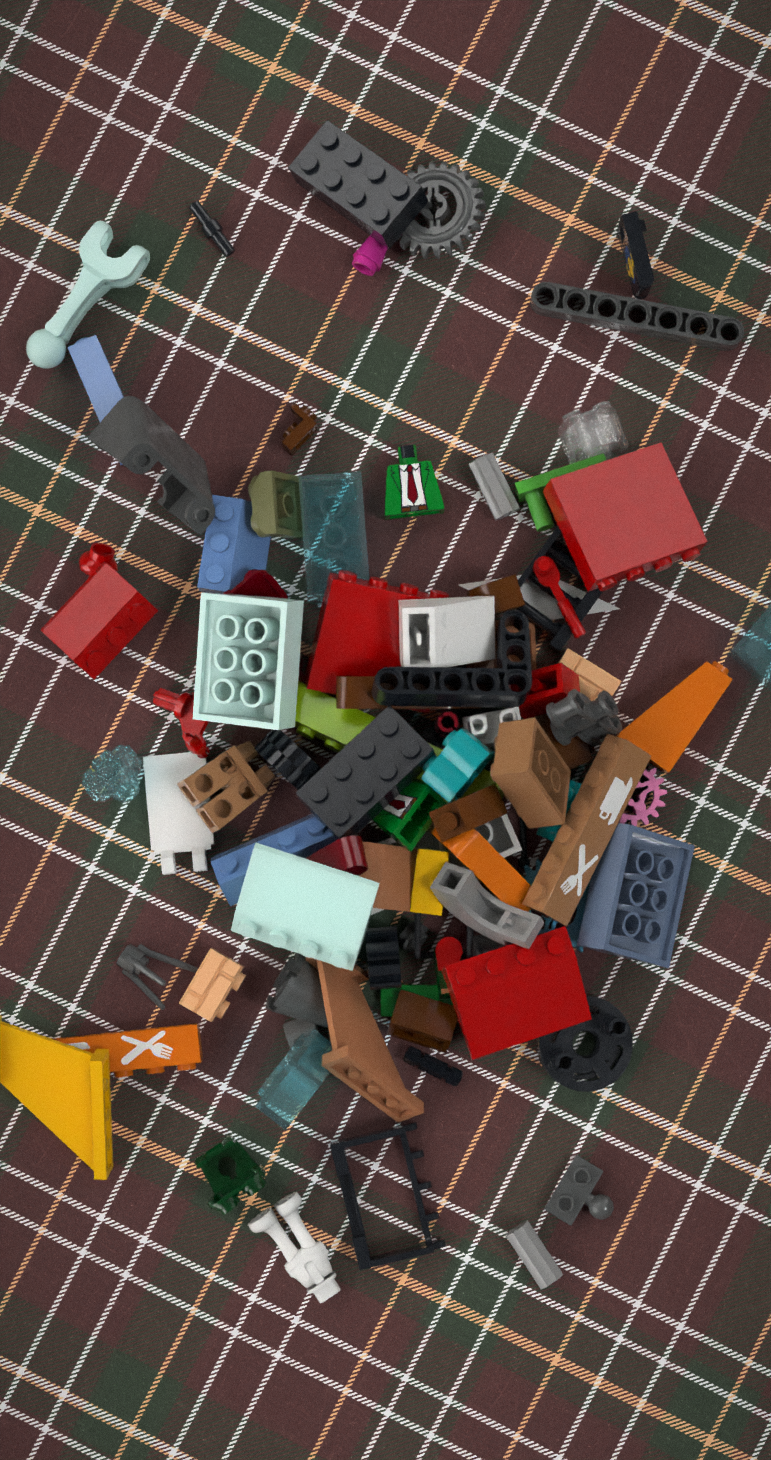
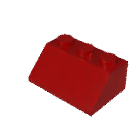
M104 561L42 627L41 631L95 680L158 610Z

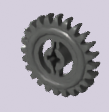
M431 161L428 169L419 164L417 173H414L412 170L407 171L408 177L422 186L424 193L428 191L426 197L429 202L421 210V214L430 228L419 225L414 219L397 239L399 241L401 238L400 247L402 250H406L407 246L410 245L411 254L416 256L417 251L421 248L424 259H428L430 250H433L435 257L439 260L441 249H445L448 255L452 257V245L455 244L463 251L464 246L461 239L465 238L470 242L474 241L470 229L477 232L481 231L480 225L475 220H485L484 213L478 209H485L486 203L484 200L478 199L484 196V191L481 188H476L479 182L476 178L470 179L469 170L460 172L458 164H454L448 169L447 161H443L439 168H437L435 162ZM440 189L451 193L456 199L457 207L453 218L447 200L440 194Z

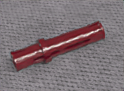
M452 712L442 713L435 720V732L441 738H446L454 730L458 732L459 721L457 716ZM442 722L451 723L452 728L443 727Z

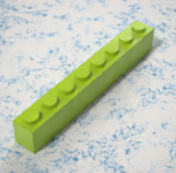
M298 681L295 727L297 728V733L308 739L313 740L315 736L324 740V745L327 748L339 753L375 719V717L359 709H337L335 698L321 691L307 689L304 683ZM428 743L438 757L443 749ZM484 769L461 798L493 784H496L501 798H503L504 793L499 785L492 780L491 773ZM423 771V772L413 781V783L426 784V783L421 779V777H422V775L424 774L425 771ZM439 795V797L446 803L445 805L449 804L444 798H442Z

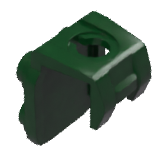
M231 1135L205 1154L194 1159L197 1169L201 1167L214 1192V1195L209 1198L207 1204L211 1210L220 1211L222 1215L234 1209L238 1202L241 1201L237 1196L240 1190L242 1193L246 1192L250 1197L265 1187L264 1184L267 1183L264 1179L265 1167L262 1163L257 1164ZM224 1157H230L236 1163L235 1172L238 1176L233 1179L229 1175L222 1174L218 1169V1163Z

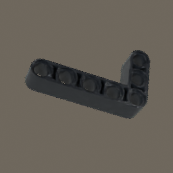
M509 610L501 617L496 630L497 668L384 667L375 676L371 692L373 699L384 706L505 708L521 706L526 701L532 686L528 618L518 610ZM506 626H513L519 632L512 633L506 629ZM514 655L520 659V662H512L507 656ZM390 683L395 689L385 690L380 684ZM421 683L427 689L423 691L417 690L413 687V684ZM445 684H454L459 690L450 691L445 687ZM485 684L490 688V691H481L476 685ZM508 685H517L522 691L515 692Z

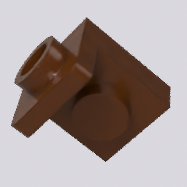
M296 403L290 409L301 422L299 424L294 422L282 435L285 438L282 441L283 447L292 456L318 430L317 423L315 422L317 416L306 405L300 408Z

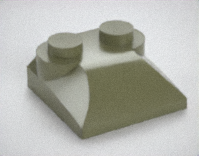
M272 470L260 472L259 475L254 476L248 486V493L252 502L250 521L253 531L261 538L275 536L306 539L302 477Z

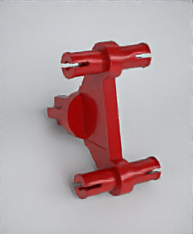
M163 688L155 691L153 704L174 712L175 718L179 719L181 724L182 738L187 749L192 754H197L199 758L208 757L207 753H210V749L206 746V740L202 735L209 721L193 719L194 692L192 694L185 692L179 695Z

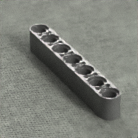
M552 282L537 284L532 291L530 299L532 310L541 316L721 351L735 349L744 335L742 323L733 317ZM540 293H548L552 296L553 302L549 305H542L537 301L536 296ZM572 298H577L583 303L584 308L580 311H573L568 307L567 302ZM603 304L610 305L614 310V314L610 317H604L598 312V307ZM638 310L643 313L645 320L641 323L632 322L628 313ZM663 316H669L674 320L675 327L665 329L660 325L659 319ZM693 322L702 323L705 327V333L702 335L694 334L690 329V324ZM721 329H732L736 334V339L733 341L725 340L721 336Z

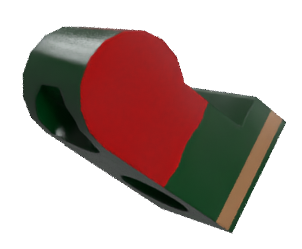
M453 937L442 938L438 941L433 951L439 1000L451 998L441 969L447 965L459 962L463 954L461 943Z

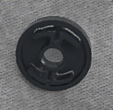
M586 996L590 1012L596 1013V1008H598V1013L591 1014V1020L559 1030L554 1043L550 1041H553L556 1032L537 1038L536 1044L540 1063L546 1073L558 1084L582 1092L600 1090L614 1083L626 1070L633 1050L631 1029L624 1015L610 1002L592 996ZM588 1031L594 1038V1048L589 1054L581 1056L573 1049V1039L577 1033ZM619 1056V1058H618L616 1064L614 1065V1067H613L612 1069H610V1068L613 1066V1064L615 1063L617 1057ZM598 1077V1079H595V1080L575 1081V1080L592 1079V1078Z

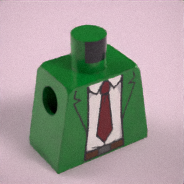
M416 445L398 447L399 464L387 466L385 520L444 513V503L431 461L418 462Z
M412 782L372 820L388 836L408 851H412L433 822L429 812L445 806L446 803L429 785Z

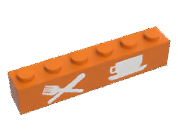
M199 1023L53 1038L59 1042L94 1053L96 1049H109L110 1072H114V1077L133 1076V1070L146 1069V1074L165 1072L164 1066L177 1065V1071L196 1069V1063L203 1061Z

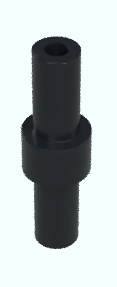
M199 201L192 203L189 209L202 225V232L208 240L212 239L225 257H229L235 252V249L222 233L223 227L216 218L212 219Z

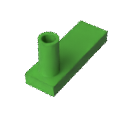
M604 453L515 483V494L518 502H527L537 532L546 531L555 525L543 494V490L549 480L606 461Z

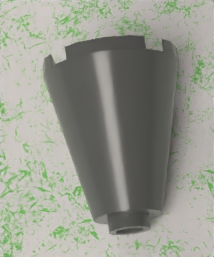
M296 953L295 959L290 958L273 984V987L276 988L275 997L268 995L266 1008L278 1014L328 1028L318 969L307 962L304 956Z

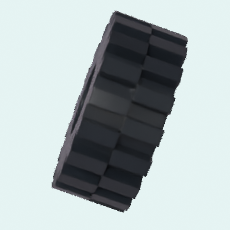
M271 729L254 748L297 790L322 769L281 730Z

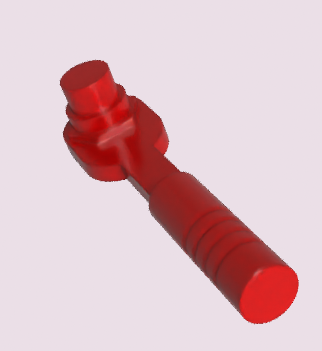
M541 556L537 558L533 564V571L542 586L551 589L558 602L557 606L575 639L582 637L586 634V631L569 599H566L558 584L560 580L558 568L550 557Z

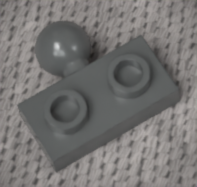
M576 1154L544 1210L572 1226L584 1204L589 1207V1212L594 1218L599 1220L609 1218L614 1210L611 1198L604 1194L593 1195L591 1193L604 1171Z

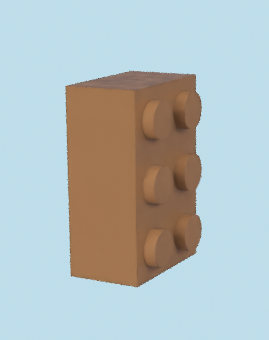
M536 718L499 723L498 736L494 739V763L490 767L492 780L499 785L505 798L511 802L516 809L517 815L523 819L529 829L565 824L571 770Z

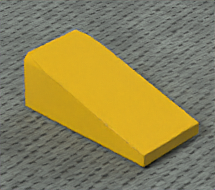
M417 849L410 912L442 916L443 905L436 898L430 886L445 862H448L449 852Z

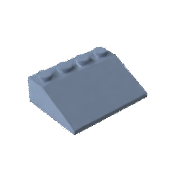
M618 823L591 877L577 946L669 968L695 846L631 824Z

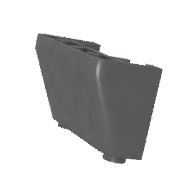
M135 396L123 397L87 438L99 449L107 452L135 474L148 472L159 461L167 470L157 480L164 490L163 498L160 497L157 502L165 510L201 535L211 524L215 516L206 462L143 401Z

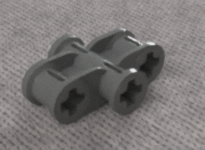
M572 689L564 699L557 703L551 702L546 705V712L551 721L552 733L563 746L571 743L572 738L578 736L592 747H596L606 737L607 733L618 734L622 731V725L617 716L619 711L616 702L604 690L598 694V698L591 701L584 694L576 689Z

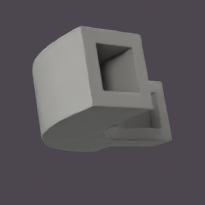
M445 862L430 886L436 898L451 914L476 932L506 946L508 942L529 949L544 924L541 916L508 905L491 895L481 886L472 870Z

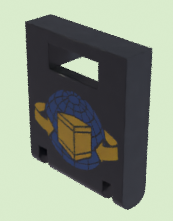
M637 211L621 215L617 234L633 296L641 300L648 296L651 285L654 282V275L643 232L647 231L645 221L639 220Z

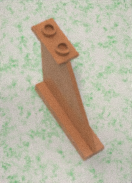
M306 957L305 960L318 969L332 1046L331 1052L322 1055V1067L398 1123L423 1114L424 1102L405 1088L359 983L369 980V974L357 964H355L353 971Z

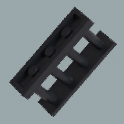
M554 520L556 529L518 579V583L521 589L524 583L529 580L556 600L551 589L542 586L533 571V564L537 558L547 555L580 580H582V577L573 558L554 545V542L561 534L558 524ZM597 588L587 592L583 599H580L577 596L576 598L572 597L561 589L566 599H569L580 622L603 593V591ZM524 600V607L516 610L524 613L529 620L549 633L547 637L552 639L548 647L558 654L573 634L567 622L563 625L558 621L556 624Z

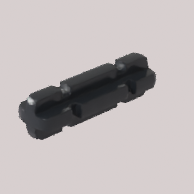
M409 1046L404 1054V1062L412 1066L417 1065L419 1066L418 1069L440 1080L443 1078L446 1083L452 1086H458L463 1077L461 1070L453 1066L450 1068L447 1063L427 1053L423 1055L421 1050L413 1046Z

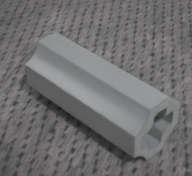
M493 452L483 455L468 464L495 521L503 519L520 509Z
M528 1220L520 1223L506 1234L507 1239L541 1290L563 1276L562 1271Z

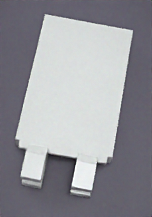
M191 752L143 757L151 850L155 852V855L161 854L163 875L177 874L175 853L192 851L193 871H208L206 850H210L211 845H215L214 832L212 833L196 812V809L208 802L210 797L193 807L177 786V783L207 764V757L202 759L197 754H192Z

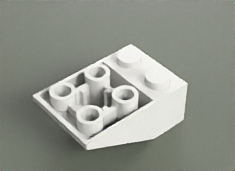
M494 596L398 600L400 663L402 667L448 668L495 659Z

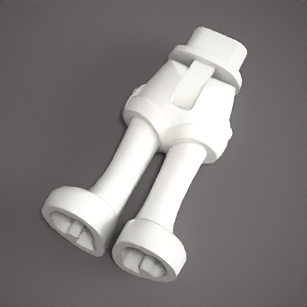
M293 1192L277 1201L274 1207L291 1228L301 1246L300 1249L296 1248L281 1227L271 1207L253 1218L248 1223V1226L254 1233L265 1232L271 1236L287 1260L284 1267L290 1277L297 1279L307 1289L309 1294L313 1293L319 1303H323L338 1293L341 1288L334 1279L336 1273L332 1270L328 1259L329 1251L321 1241L315 1242L306 1229L298 1210L302 1203V1198L297 1192Z

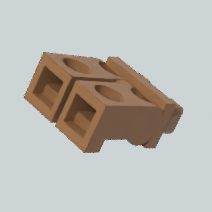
M250 741L237 747L234 745L226 749L197 771L177 783V786L193 807L202 803L220 788L223 790L196 809V812L212 833L220 830L267 792L266 787L276 778L266 765L255 772L248 765L247 762L258 755Z

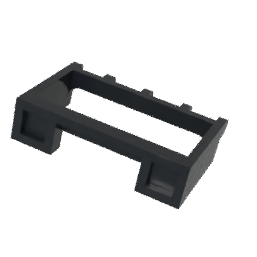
M417 1122L330 1143L353 1235L352 1240L359 1270L433 1253L435 1249L446 1246L444 1239L432 1242L428 1221L439 1219L438 1212L425 1214L420 1190L431 1188L432 1185L431 1181L418 1183L413 1159L424 1157L423 1150L411 1152L406 1132L418 1129ZM400 1135L426 1243L371 1257L345 1148Z

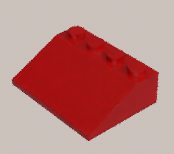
M566 926L537 935L529 949L516 944H510L447 965L441 969L472 1060L592 1019L577 958Z

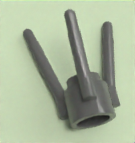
M130 943L121 953L116 965L123 969L122 973L129 977L161 1010H164V1003L137 976L143 973L159 985H166L165 980L146 967L149 963V959L146 956L196 973L198 968L150 950L142 944L135 947Z

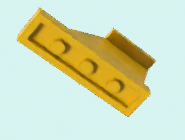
M0 1015V1083L94 1171V1180H107L113 1168L109 1049H96L94 1053L2 1022V1015Z

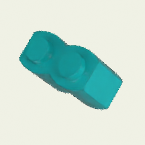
M460 729L458 732L456 730L452 731L442 743L445 748L438 757L436 755L430 757L422 768L425 772L421 779L448 803L454 802L463 796L475 778L485 769L495 755L494 752L467 729Z

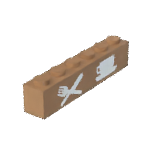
M607 733L565 817V824H562L528 890L522 903L523 905L548 919L565 926L568 925L651 758L650 754L626 739Z

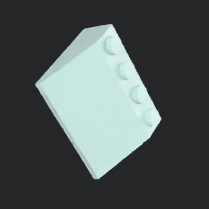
M201 593L193 719L273 730L295 727L304 600Z
M255 843L236 906L231 931L244 937L269 943L274 947L284 948L305 957L332 964L338 968L353 971L380 883Z

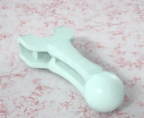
M95 222L80 242L79 253L84 266L73 290L58 312L45 324V328L35 331L27 341L26 352L30 361L37 367L44 369L59 365L65 357L66 344H68L74 330L92 306L110 289L127 288L138 281L150 261V253L147 249L135 245L122 257H108L107 249L113 239V231L106 222Z

